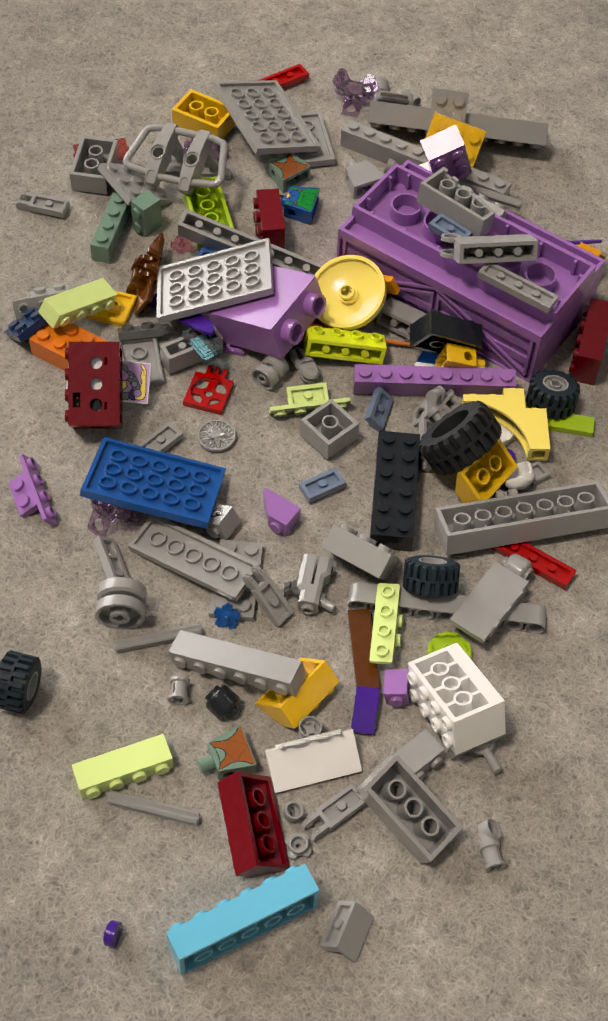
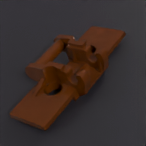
M160 233L149 246L147 255L140 254L131 267L132 276L126 293L137 295L134 312L136 316L142 314L144 309L153 300L158 267L162 260L165 242L163 233Z

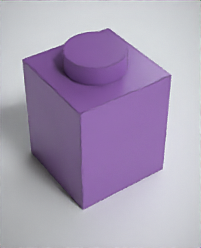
M385 669L384 697L387 705L394 707L410 705V683L407 679L408 669Z

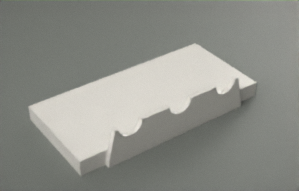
M338 729L275 745V748L265 750L274 793L362 771L353 729L344 731Z

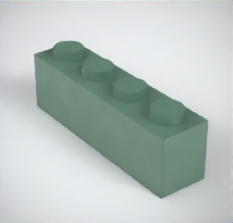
M112 193L91 241L90 249L93 261L111 263L130 218L131 205H127L118 193Z

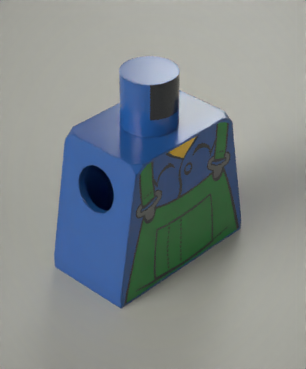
M289 187L287 196L280 195L281 205L284 207V217L311 225L319 203L320 188Z

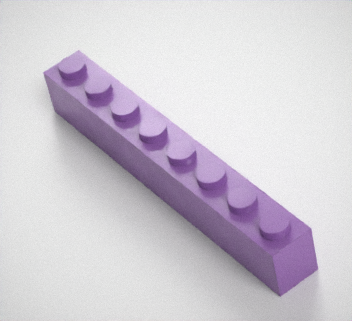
M355 364L353 394H373L374 389L381 386L389 395L422 396L435 387L442 386L446 392L450 389L454 390V394L457 397H463V394L502 395L503 388L517 387L516 369Z

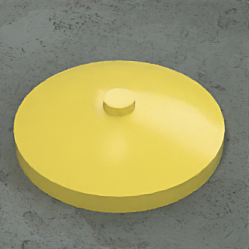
M358 255L339 256L325 263L315 274L321 292L326 298L325 311L317 319L331 329L339 328L349 331L363 327L379 314L385 303L387 294L385 278L378 266L365 257Z

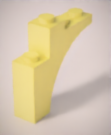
M503 388L502 395L463 394L461 405L476 400L487 405L499 424L508 429L517 438L525 452L527 461L548 460L550 440L547 411L541 408H526L524 389Z

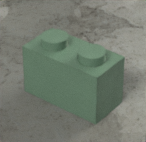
M147 190L131 200L132 226L137 233L147 237L162 226L161 201L158 197Z

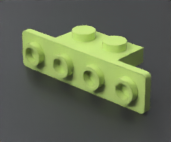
M327 383L286 387L288 405L270 407L269 415L274 414L275 417L286 416L287 412H294L296 415L307 413V410L317 409L329 401ZM351 397L333 400L345 409L347 408L346 405L350 404Z
M379 583L377 585L370 663L392 664L393 656H396V647H401V634H398V628L403 626V614H399L398 608L399 584Z

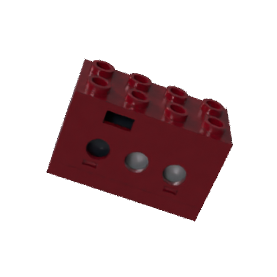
M69 342V347H65V360L69 362V368H65V381H68V389H65V401L68 402V410H65V422L73 429H123L122 345L120 342Z

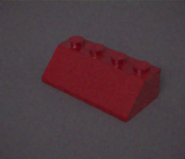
M237 771L218 781L219 796L235 876L252 878L286 871L290 868L271 777Z

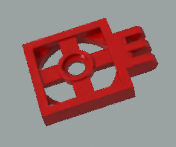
M209 365L206 373L196 371L183 399V406L222 415L234 386L233 380L226 379L229 370L224 369L223 373L220 374V367H216L215 372H213L214 367ZM200 381L209 382L207 388L204 389L195 386ZM217 384L224 386L225 394L216 392ZM211 392L212 396L207 397L205 396V393ZM192 395L200 396L201 402L195 401ZM213 400L220 401L216 404L209 405V403Z

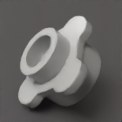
M294 834L293 836L286 837L285 844L288 846L289 851L287 855L290 859L311 855L307 834Z

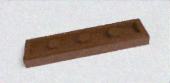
M370 609L348 610L347 615L356 688L357 686L380 689L377 664L370 663L369 660L373 631Z

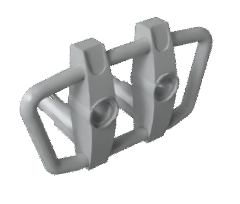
M168 122L166 124H149L144 127L123 158V163L127 169L145 175L144 182L148 186L158 188L161 181L177 184L180 193L192 195L195 187L217 188L223 184L228 144L218 136L212 135L210 131L201 129L199 132L179 128L177 124ZM161 131L150 149L147 168L131 163V158L148 134ZM178 135L194 138L186 154L177 139ZM212 142L220 146L219 162L211 147ZM172 156L175 157L177 163L183 164L180 177L165 174ZM205 163L210 170H218L216 180L199 179L204 170Z

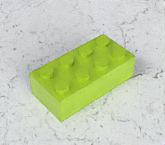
M217 176L202 178L200 180L214 181L217 179ZM221 186L217 188L195 187L192 195L182 193L185 209L234 228ZM196 243L197 250H201L203 245Z

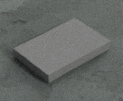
M156 337L125 341L117 340L123 347V361L152 364L150 386L165 384Z

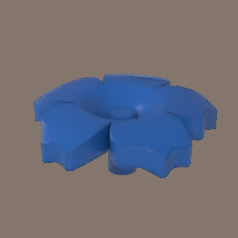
M229 603L222 605V608L216 607L213 611L214 617L217 618L215 624L217 627L224 628L227 624L229 629L235 628L237 619L241 618V613L236 608L232 610L233 605Z

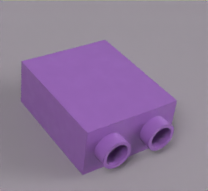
M272 265L274 294L199 313L214 324L224 343L283 359L294 345L300 343L304 332L316 318L322 316L326 308V298L321 292L315 275Z

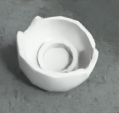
M529 461L517 464L518 467L504 482L508 489L516 488L517 490H523L531 485L534 480V471Z

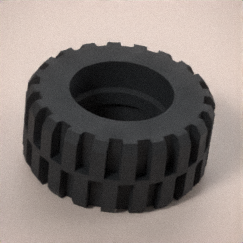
M478 400L470 401L468 404L465 403L453 409L450 413L445 414L432 427H429L426 433L422 435L421 440H419V451L435 473L443 476L451 475L456 471L459 472L463 468L469 467L473 462L482 458L485 453H488L491 447L500 439L502 428L485 403Z

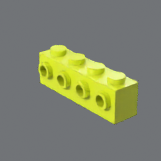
M317 325L307 328L303 340L306 356L380 365L383 364L387 349L385 336L379 333L323 328Z

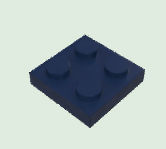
M30 308L24 312V316L21 319L11 322L8 325V329L4 332L9 338L22 343L43 327L47 321L40 315L38 308Z

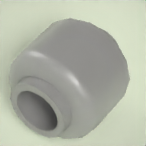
M512 554L510 557L506 556L501 562L502 566L527 581H530L533 576L532 562L519 554Z

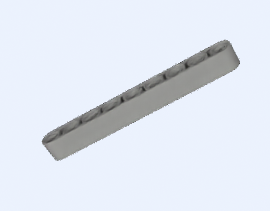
M352 583L349 590L348 607L351 610L370 609V613H375L378 584ZM400 587L399 614H403V617L449 623L450 618L467 596L454 594L446 597H428L411 593ZM517 602L498 629L535 634L543 633L546 623V608L537 604Z

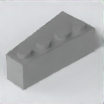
M445 167L420 183L417 203L437 215L443 213L472 231V236H485L491 231L495 211L480 198H474L471 195L472 191L468 187L463 188L459 184V179L455 176L451 177Z

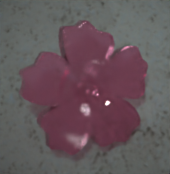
M176 236L174 242H171L170 247L179 254L185 253V250L190 252L193 249V241Z

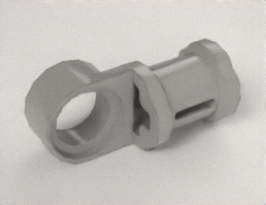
M487 819L478 825V832L482 841L478 849L483 854L485 860V872L490 873L505 868L506 862L502 860L499 851L500 843L498 839L501 838V829L495 820Z

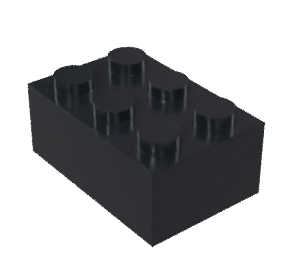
M431 310L410 325L409 347L438 355L446 343L478 350L482 347L483 325L475 323L473 320H464L455 315H446L438 310Z

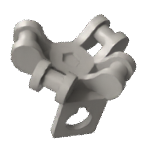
M437 386L428 391L426 399L412 411L413 426L417 427L422 417L426 419L433 417L435 421L440 420L445 414L450 413L461 405L462 397H457L452 389L446 392L442 386ZM448 400L452 402L450 408L445 405ZM421 409H424L421 417L418 419L419 411Z

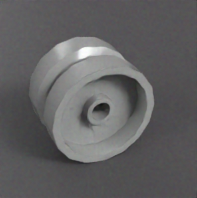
M113 577L99 584L97 591L98 602L96 603L95 617L99 623L116 629H131L142 625L145 621V604L147 601V588L143 583L127 577Z

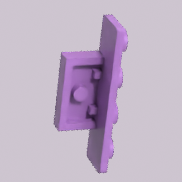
M21 454L19 459L24 472L8 483L21 517L27 518L39 509L43 521L56 527L59 525L56 519L57 513L51 506V497L43 485L44 479L38 472V464L32 457L29 458Z

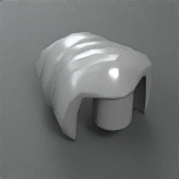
M377 76L372 79L371 91L373 96L380 90L389 91V82L386 78Z

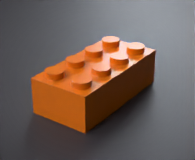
M46 323L29 338L32 355L64 371L65 368H68L69 363L68 360H65V347H69V342H109L73 323L55 329Z

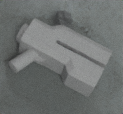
M304 554L297 579L285 583L284 597H288L291 593L298 596V610L306 615L318 614L319 605L330 612H333L336 608V604L325 599V594L322 592L323 587L330 583L333 569V559L330 557L319 556L318 565H315L317 555Z

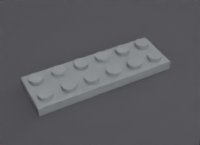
M154 515L149 517L128 544L130 551L235 602L239 600L247 589L242 576L247 573L254 579L255 576L251 572V568L255 564L260 567V564Z

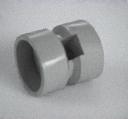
M268 355L252 371L253 380L265 390H271L279 379L289 371V365L284 358L281 359Z

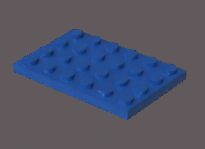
M103 437L81 487L80 497L207 529L226 468Z

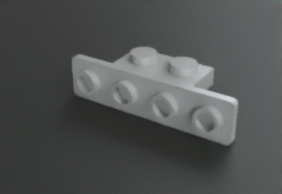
M59 283L53 285L52 288L37 287L34 288V291H30L31 297L13 300L15 318L17 320L21 319L24 316V312L30 308L40 309L44 298L70 290L69 286Z

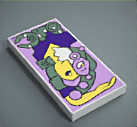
M123 361V402L148 405L151 363Z

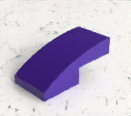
M357 686L351 724L353 732L374 735L380 689Z

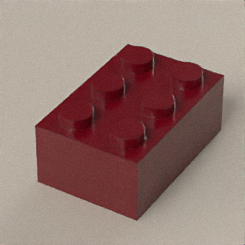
M279 188L256 190V198H253V207L256 209V211H253V221L257 223L255 225V235L259 236L261 240L269 238L271 244L285 249V223Z

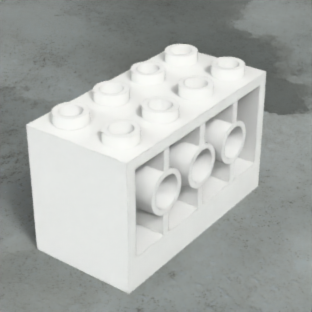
M458 643L408 663L409 673H407V679L410 683L409 697L411 701L418 704L423 717H427L430 720L433 730L436 733L439 732L444 745L447 748L450 747L455 755L506 734L504 699Z

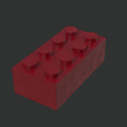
M591 298L589 305H585L582 316L585 318H581L579 331H582V333L578 332L575 345L579 346L574 347L572 359L575 361H571L569 372L572 373V378H575L577 382L594 386L608 334V301Z

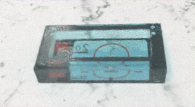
M192 328L182 332L183 338L204 362L222 354L221 348L210 335L198 332Z

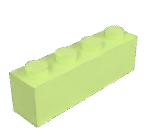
M104 278L44 298L38 312L53 329L60 326L64 327L73 321H80L89 315L94 316L100 311L111 309L118 294Z
M164 734L72 764V770L81 798L93 799L102 792L108 790L117 791L123 788L125 784L143 782L147 777L154 774H166L173 768V758Z

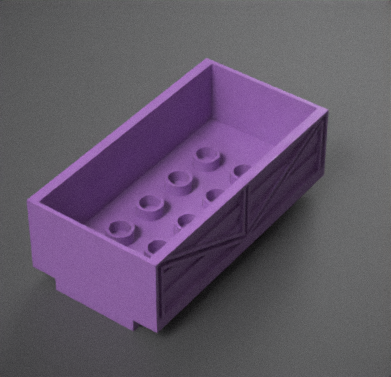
M407 160L403 165L396 163L353 205L352 215L338 228L336 258L344 255L362 256L375 263L383 275L393 276L400 288V292L398 295L387 293L385 301L392 297L426 314L431 310H438L446 315H455L460 319L473 320L475 323L482 324V347L476 350V354L503 369H516V376L530 383L532 375L545 366L577 327L581 318H584L582 316L584 307L589 305L590 299L596 296L606 260L506 209L507 219L495 214L491 231L485 236L531 234L538 240L537 261L495 262V264L558 295V302L547 314L477 278L478 271L485 263L458 264L453 258L441 257L440 251L442 249H454V245L442 241L439 235L428 229L429 222L438 215L416 202L420 183L434 173L410 160Z

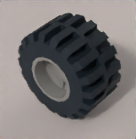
M554 369L538 371L530 379L525 399L527 407L546 409L547 419L558 420V418L565 419L566 416L570 417L577 405L580 384L570 374H566L563 371H556Z
M418 555L405 559L403 588L411 593L428 597L454 595L458 593L460 564L452 559L440 556Z
M12 650L5 654L0 662V709L19 714H25L35 700L40 685L42 668L39 657Z

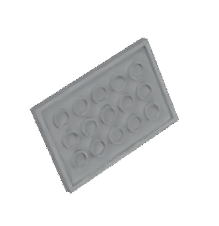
M277 80L214 82L213 89L255 155L319 152L321 145Z
M269 238L158 267L157 320L159 324L274 294L272 251Z

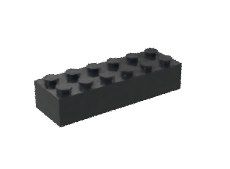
M379 430L370 525V538L377 541V547L382 544L392 550L412 552L420 434Z

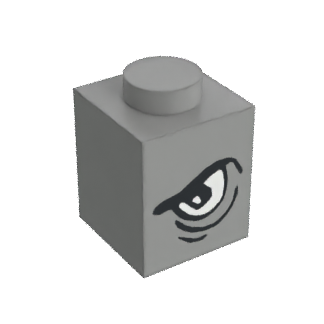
M215 504L207 528L209 536L225 540L229 538L241 522L232 506Z

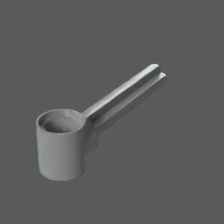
M404 89L401 93L381 90L375 93L376 100L380 102L418 107L421 103V98L408 89Z

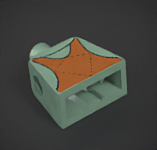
M286 153L280 157L277 154L269 156V176L282 193L288 191L289 187L298 186L310 179L311 166L294 154Z
M238 726L207 743L209 756L197 759L200 772L204 773L214 769L219 781L237 771L256 774L257 764L242 726Z

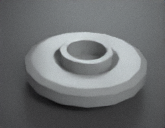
M210 420L200 426L197 438L200 446L205 450L222 452L233 446L236 440V432L233 426L226 421Z

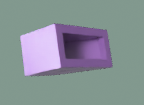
M267 488L263 490V504L268 527L274 533H280L286 537L299 522L301 508Z

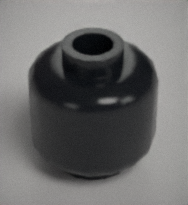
M227 685L215 686L205 697L207 700L206 708L219 720L225 717L231 719L239 710L237 705L240 698Z

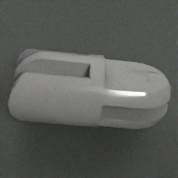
M297 348L296 351L294 349L290 350L288 355L300 378L308 384L317 382L320 373L312 356H306L304 348Z

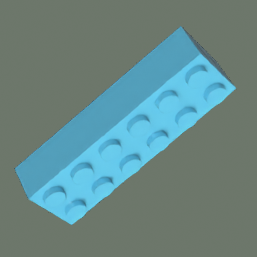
M306 864L299 867L294 865L288 868L285 874L277 878L275 876L267 878L257 888H247L238 897L232 900H222L216 905V908L208 912L206 910L200 911L193 916V919L185 923L178 922L172 925L169 931L166 932L167 944L181 976L317 908L319 888Z

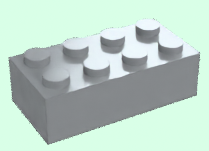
M398 754L387 757L355 790L420 864L431 862L463 828Z

